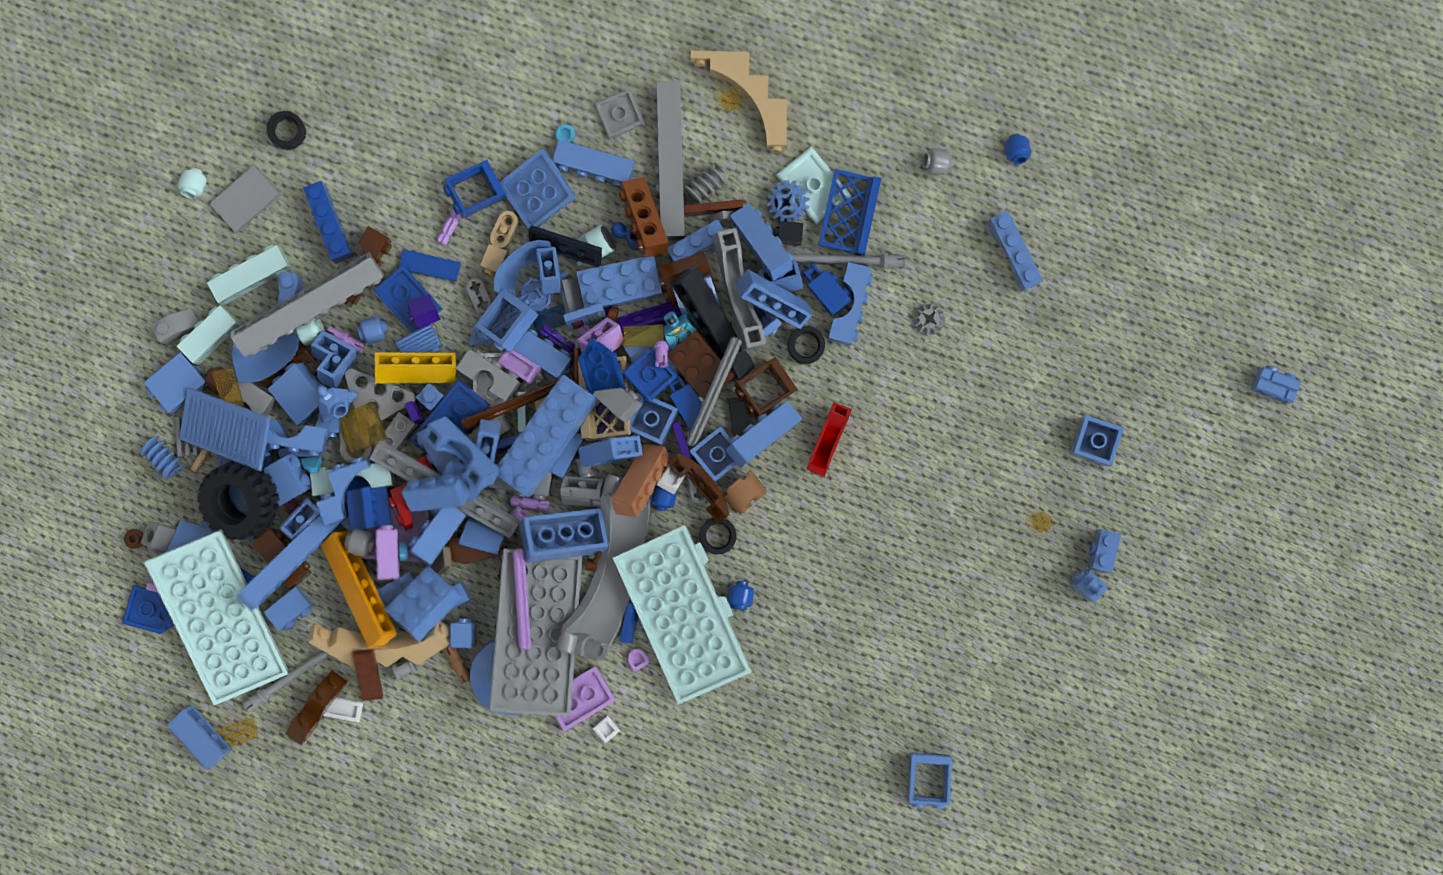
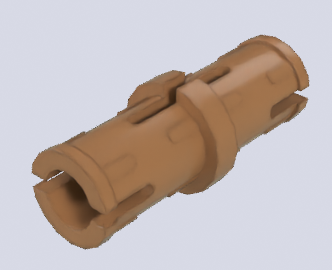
M451 645L444 648L443 651L451 663L450 667L454 669L461 685L469 681L470 673L465 665L466 661L464 658H461L457 648H451Z

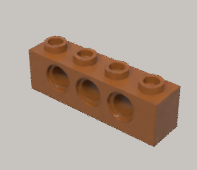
M645 177L622 182L619 197L621 202L625 203L626 217L631 219V230L633 235L636 234L638 250L643 252L644 258L667 253L669 242Z

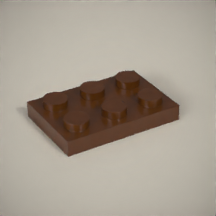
M696 330L670 351L667 357L702 399L705 400L722 358L702 334ZM731 369L723 386L735 376Z

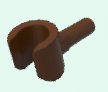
M598 551L593 559L587 558L585 570L596 571L598 560L602 555L601 551Z

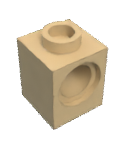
M489 244L480 264L482 269H484V273L494 277L498 267L509 256V253L506 250Z

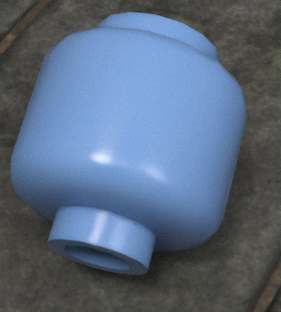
M377 316L361 320L360 326H357L360 339L365 341L366 344L383 341L385 339L384 333L388 332L385 321L381 322Z

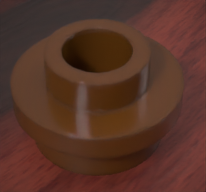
M138 529L129 530L124 536L126 546L131 549L140 548L143 545L141 541L144 534ZM133 535L136 536V541L134 543L131 541V537Z

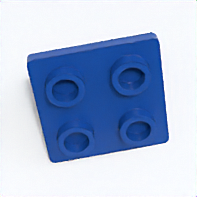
M386 486L365 487L346 492L351 530L391 525Z

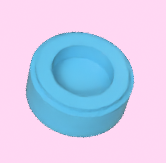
M564 124L557 128L555 133L557 141L562 140L569 143L574 141L575 131L570 125Z
M398 541L399 561H406L408 558L407 542Z

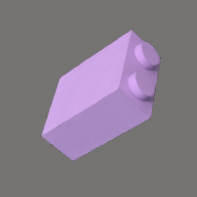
M380 526V530H376L378 579L399 578L397 529L393 530V526Z

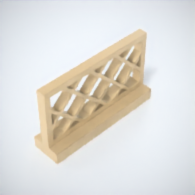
M625 356L617 357L618 362H621V373L627 369V357ZM578 361L579 386L587 391ZM623 377L626 390L628 391V381ZM600 400L581 425V439L589 442L597 441V439L631 435L630 420L628 422L623 421L625 431H617L613 428L619 421L617 416L611 424L604 420L610 411L608 408L605 409L601 416L596 413V407L601 402ZM602 421L608 428L604 433L597 434V426Z

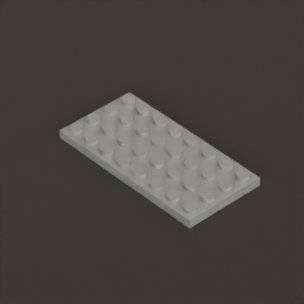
M503 549L489 712L570 717L575 654L556 650L563 624L579 606L582 556L526 563L525 560L531 648L521 650L519 649L513 550Z

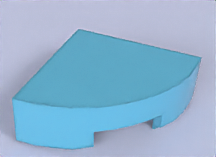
M321 456L301 458V464L303 469L309 470V473H318L322 459Z

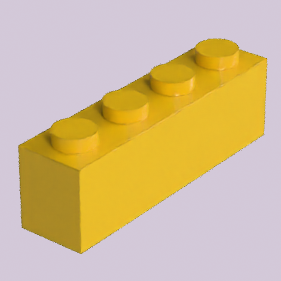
M375 352V383H455L456 381L455 353Z

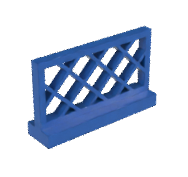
M838 169L834 170L818 246L853 253L857 256L865 255L881 177H869ZM837 176H845L849 184L840 188L836 182ZM859 180L868 182L866 189L862 192H859L854 185ZM852 186L857 195L848 200L843 190ZM840 193L845 202L836 207L832 199L833 196ZM859 197L863 206L858 211H855L850 202ZM847 204L853 214L844 219L838 209ZM836 212L841 221L832 226L828 217ZM855 216L859 224L858 227L851 230L846 221ZM843 223L849 233L840 238L834 228ZM829 231H832L837 238L833 243L823 242L825 234ZM851 235L855 241L854 248L846 247L842 239Z

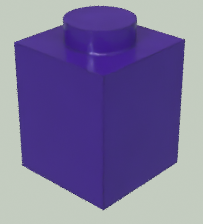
M430 294L408 303L410 311L407 314L411 323L415 322L418 328L441 320Z

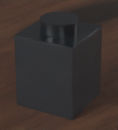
M780 221L779 227H775V237L778 236L782 244L801 246L803 223Z

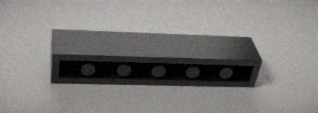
M697 267L685 269L670 284L698 331L723 359L731 338H738L731 322L725 316L721 305L715 299L713 291L704 280L703 274ZM739 347L730 368L735 374L730 381L741 380L755 368L751 356L747 351L742 352L741 347Z

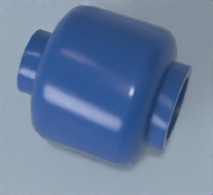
M1013 134L1004 143L1006 158L1008 161L1013 162V164H1023L1031 155L1029 140L1026 136Z
M656 484L650 503L655 505L654 509L666 511V508L674 507L677 491L675 494H672Z
M736 581V584L729 586L728 604L731 605L732 609L747 610V607H751L753 604L754 589L748 586V582Z

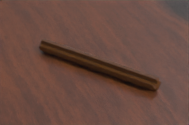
M558 380L462 419L461 425L464 430H468L480 425L481 419L489 421L548 396Z

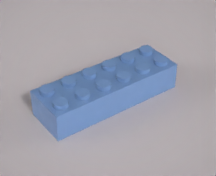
M562 375L497 466L500 469L497 476L524 496L531 497L594 409L599 399L565 375Z

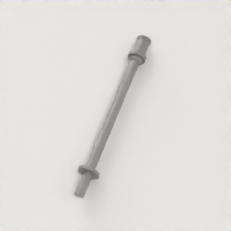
M749 253V261H758L753 253ZM884 253L880 257L791 254L793 261L797 260V262L878 264L883 269L888 267L905 268L906 255H888V253Z
M355 622L356 628L352 631L361 633L357 622ZM321 651L268 688H259L256 694L242 702L244 708L248 707L246 710L251 712L260 704L267 703L270 695L328 657L329 654Z

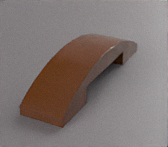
M679 453L668 462L680 478L686 474L711 504L706 510L718 524L730 515L722 492L701 466Z

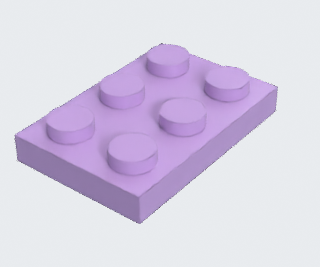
M596 666L573 679L570 717L555 716L564 732L616 701Z

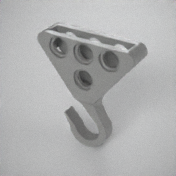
M348 369L345 372V378L349 391L355 390L358 394L357 398L353 399V405L366 447L364 454L360 457H363V460L370 459L374 449L371 436L372 430L395 417L399 412L402 413L407 410L405 403L409 401L418 403V399L416 398L417 395L389 383H375L374 377L354 369ZM365 377L367 384L360 388L359 380ZM384 385L385 392L381 395H378V386ZM398 392H402L404 395L403 400L400 402L395 401V395ZM372 403H376L378 406L375 413L369 411ZM340 433V453L347 462L351 463V460L356 458L349 454L344 434Z

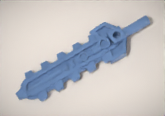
M565 270L559 273L560 281L569 277ZM531 278L521 286V295L517 298L535 312L538 310L541 312L552 304L551 294L541 293L539 280ZM509 303L490 327L489 331L500 338L505 335L504 330L511 327L522 312ZM474 323V330L471 332V338L468 340L469 345L486 344L488 347L492 345V339L490 338L487 341L480 336V330L475 327L476 323Z

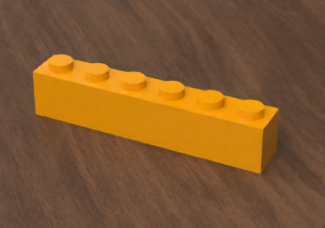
M349 531L334 532L322 543L323 552L368 648L384 646L397 634V631L388 613L385 611L386 608L362 558L349 553L345 546V540Z

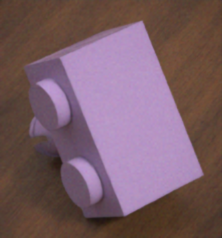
M605 318L592 329L587 325H583L584 328L580 327L579 329L581 337L577 339L581 352H583L591 338H594L612 351L625 342L620 325L609 318Z

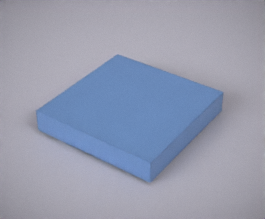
M469 516L459 545L498 554L505 536Z

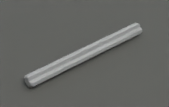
M732 337L686 441L690 446L695 447L698 444L742 343V340L737 337Z

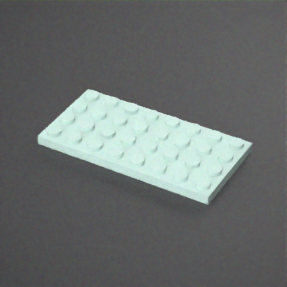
M686 525L613 558L678 705L752 672Z
M218 530L144 562L213 705L288 675L289 670L259 607L251 611L237 598V595L248 584L222 530Z

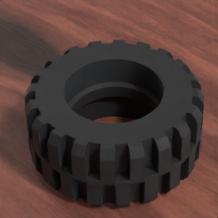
M236 461L228 462L213 469L209 474L205 475L203 483H200L198 489L200 491L197 501H200L198 508L203 513L202 518L204 522L207 521L209 523L208 527L213 531L222 530L224 536L230 540H244L266 529L275 520L276 512L279 509V504H277L279 494H276L275 491L277 489L276 484H273L270 480L272 477L269 474H265L263 468L262 470H256ZM230 485L237 487L245 495L248 502L247 515L240 513L232 505L229 498Z

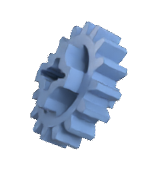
M784 180L783 184L778 182V188L772 187L773 194L767 196L771 198V202H768L767 205H772L769 212H775L774 218L781 217V221H786L787 219L788 222H793V218L799 221V215L805 216L804 209L810 207L806 205V201H809L810 198H805L808 191L801 190L802 184L796 186L795 180L791 183L789 180ZM786 188L792 189L789 193L782 190ZM786 198H790L789 202L791 205H787L788 201ZM788 210L795 212L791 215L785 214Z

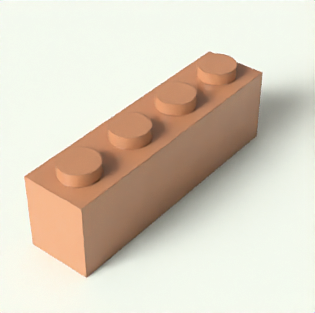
M643 444V455L634 459L610 500L616 514L637 518L641 510L644 509L645 503L653 493L656 483L661 479L664 469L669 465L670 457L665 446Z

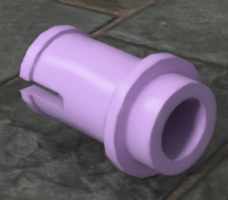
M658 341L653 347L656 355L655 366L659 367L660 363V368L668 366L667 352L669 351V346L665 341Z

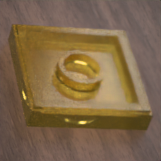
M370 402L347 412L344 417L339 418L351 453H356L373 446L379 441L387 440L375 402Z

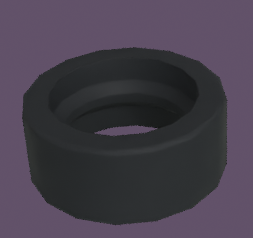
M283 110L276 112L270 117L266 127L267 135L271 142L284 150L296 149L306 138L307 131L304 122L291 111ZM285 119L294 121L298 128L296 136L287 142L278 139L275 133L278 123Z
M803 326L801 329L794 330L788 341V352L791 358L801 364H812L818 361L825 349V339L822 333L810 326ZM810 334L816 338L818 348L812 356L804 357L797 353L795 341L800 335Z
M711 518L700 529V542L702 547L708 552L724 554L734 546L737 539L736 530L729 520L724 519L719 524L728 529L730 534L729 541L723 547H713L708 543L706 533L711 526L718 523L714 518Z

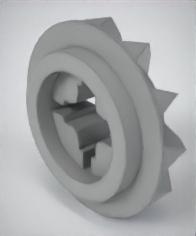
M933 304L920 306L913 316L915 328L924 335L938 333L945 322L944 313L938 306ZM934 313L932 318L934 323L929 322L924 326L926 321L924 315L929 316Z

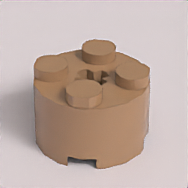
M751 470L746 473L748 477L746 475L741 477L722 493L729 506L735 513L738 512L740 515L752 506L750 504L752 500L756 502L767 493L765 491L766 487Z

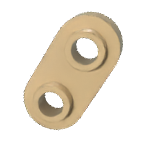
M504 211L499 215L490 235V242L493 246L501 249L509 246L518 226V218L513 212ZM507 219L512 220V223L510 225L505 224V221ZM500 236L504 237V241L502 243L497 242V239Z

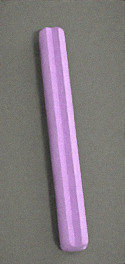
M523 549L513 550L519 649L527 650L531 648L525 552Z

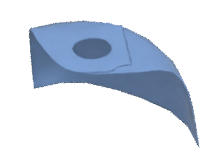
M536 240L527 242L509 255L497 269L494 277V290L500 293L504 288L515 296L516 280L520 273V268L537 263L536 250L538 248L551 247L550 241Z
M293 332L287 336L282 335L274 344L268 346L267 349L259 351L252 356L249 354L246 357L243 356L235 343H233L232 358L238 382L253 383L262 381L283 368L296 354L299 338Z

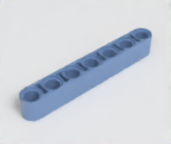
M345 508L346 517H348L349 511ZM320 514L237 595V598L249 610H255L342 525L341 523L345 518L324 525Z

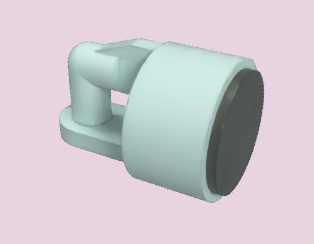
M602 225L583 234L578 239L579 241L601 247L602 258L614 252L616 248L612 235ZM579 261L576 262L577 266L583 264Z

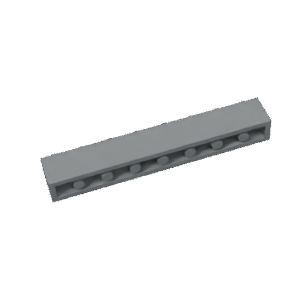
M680 81L656 82L657 88H653V100H657V107H654L653 111L654 119H658V126H654V138H658V146H655V158L659 157V165H655V176L659 177V184H656V196H660V203H656V210L658 215H660L667 239H684Z
M370 252L231 331V339L244 357L249 354L250 356L255 355L261 350V347L274 344L280 336L291 334L299 325H307L318 314L319 316L326 314L330 307L343 304L347 300L346 298L362 293L364 288L369 285H376L383 277L382 271Z

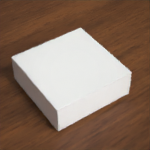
M608 715L592 728L604 743H607L621 731Z

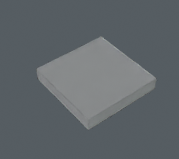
M630 88L594 103L609 140L645 125Z

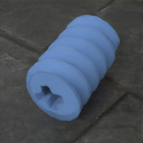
M155 436L145 443L140 453L146 456L147 461H151L152 467H157L156 471L157 473H162L161 477L163 479L171 478L182 471L185 464L178 466L180 458L173 460L172 458L175 453L167 454L170 447L162 448L165 443L164 440L157 442L160 436Z

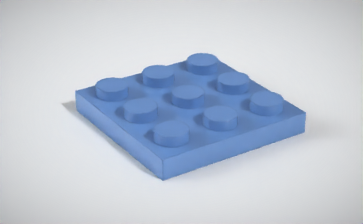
M540 149L500 181L506 197L528 229L532 225L540 227L577 198L545 149Z

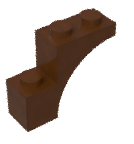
M331 671L308 696L303 709L291 721L286 735L300 745H303L314 732L319 721L347 685L348 681L334 671Z

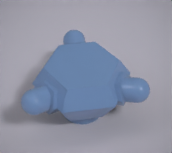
M319 386L317 393L320 395L318 405L320 414H322L321 421L327 423L333 417H344L349 410L350 403L353 402V399L357 398V392L355 390L348 391L347 389L332 387L326 389L324 386Z

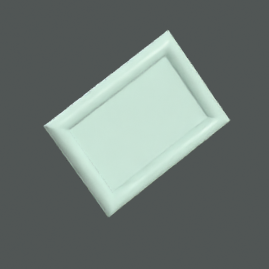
M810 147L775 176L782 184L784 180H789L790 183L795 180L796 186L802 184L801 190L808 191L805 198H810L809 201H806V205L810 207L804 209V211L817 226L823 222L834 173L816 151ZM837 178L836 182L838 183L839 187H844V185ZM847 189L843 190L848 200L853 197ZM840 193L833 196L832 201L836 207L845 202Z

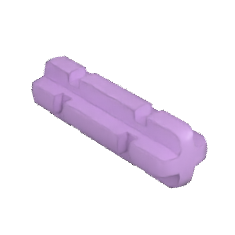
M454 209L451 210V216L447 218L443 225L442 233H439L437 241L443 245L448 243L449 235H452L458 224L457 220L461 218L460 214L457 215Z
M515 495L511 497L510 501L511 506H521L522 508L535 510L538 508L541 511H548L550 504L547 500L539 501V499L520 498V496Z

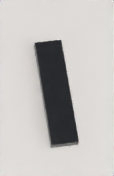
M533 225L529 228V242L536 240L550 241L551 247L556 248L558 255L595 267L601 265V247Z

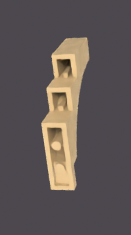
M691 50V63H695V66L698 67L710 64L711 75L731 83L751 101L763 124L766 149H770V152L774 153L786 150L787 99H768V75H749L750 52Z
M439 621L420 642L406 631L397 633L384 646L368 648L360 632L339 627L330 632L315 623L310 626L308 643L354 669L353 650L374 649L376 662L385 667L390 666L401 657L419 665L450 644L451 628Z

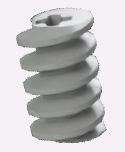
M714 163L715 168L712 166L708 167L709 173L706 171L702 172L703 178L697 176V183L690 181L691 188L687 185L684 186L689 196L695 202L698 201L703 204L702 197L704 196L709 199V191L712 194H716L714 187L721 190V182L726 185L728 184L726 175L717 163Z

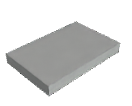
M253 165L216 197L210 205L232 230L238 233L281 194Z

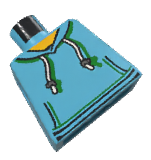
M669 312L664 317V320L667 322V325L664 327V336L671 350L698 330L688 314L678 318L674 312Z

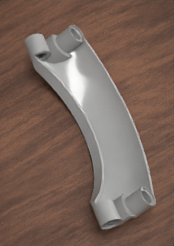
M607 475L600 497L609 546L598 560L596 571L585 597L575 612L563 624L556 650L570 654L574 653L599 661L606 657L607 651L624 619L627 603L631 601L613 558L646 543L652 494L649 496L644 509L641 510L637 518L616 514L610 500L623 479L612 475Z

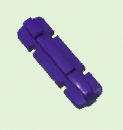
M544 324L539 333L544 337L547 336L548 340L559 348L563 347L565 351L571 353L573 348H575V344L570 340L567 341L566 337L556 330L552 331L550 326Z

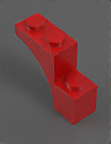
M833 402L806 470L825 477L852 409Z
M427 456L415 460L434 471ZM407 484L391 489L390 497L388 498L391 508H396L398 513L396 519L399 526H403L405 531L413 528L410 509L402 495V491Z

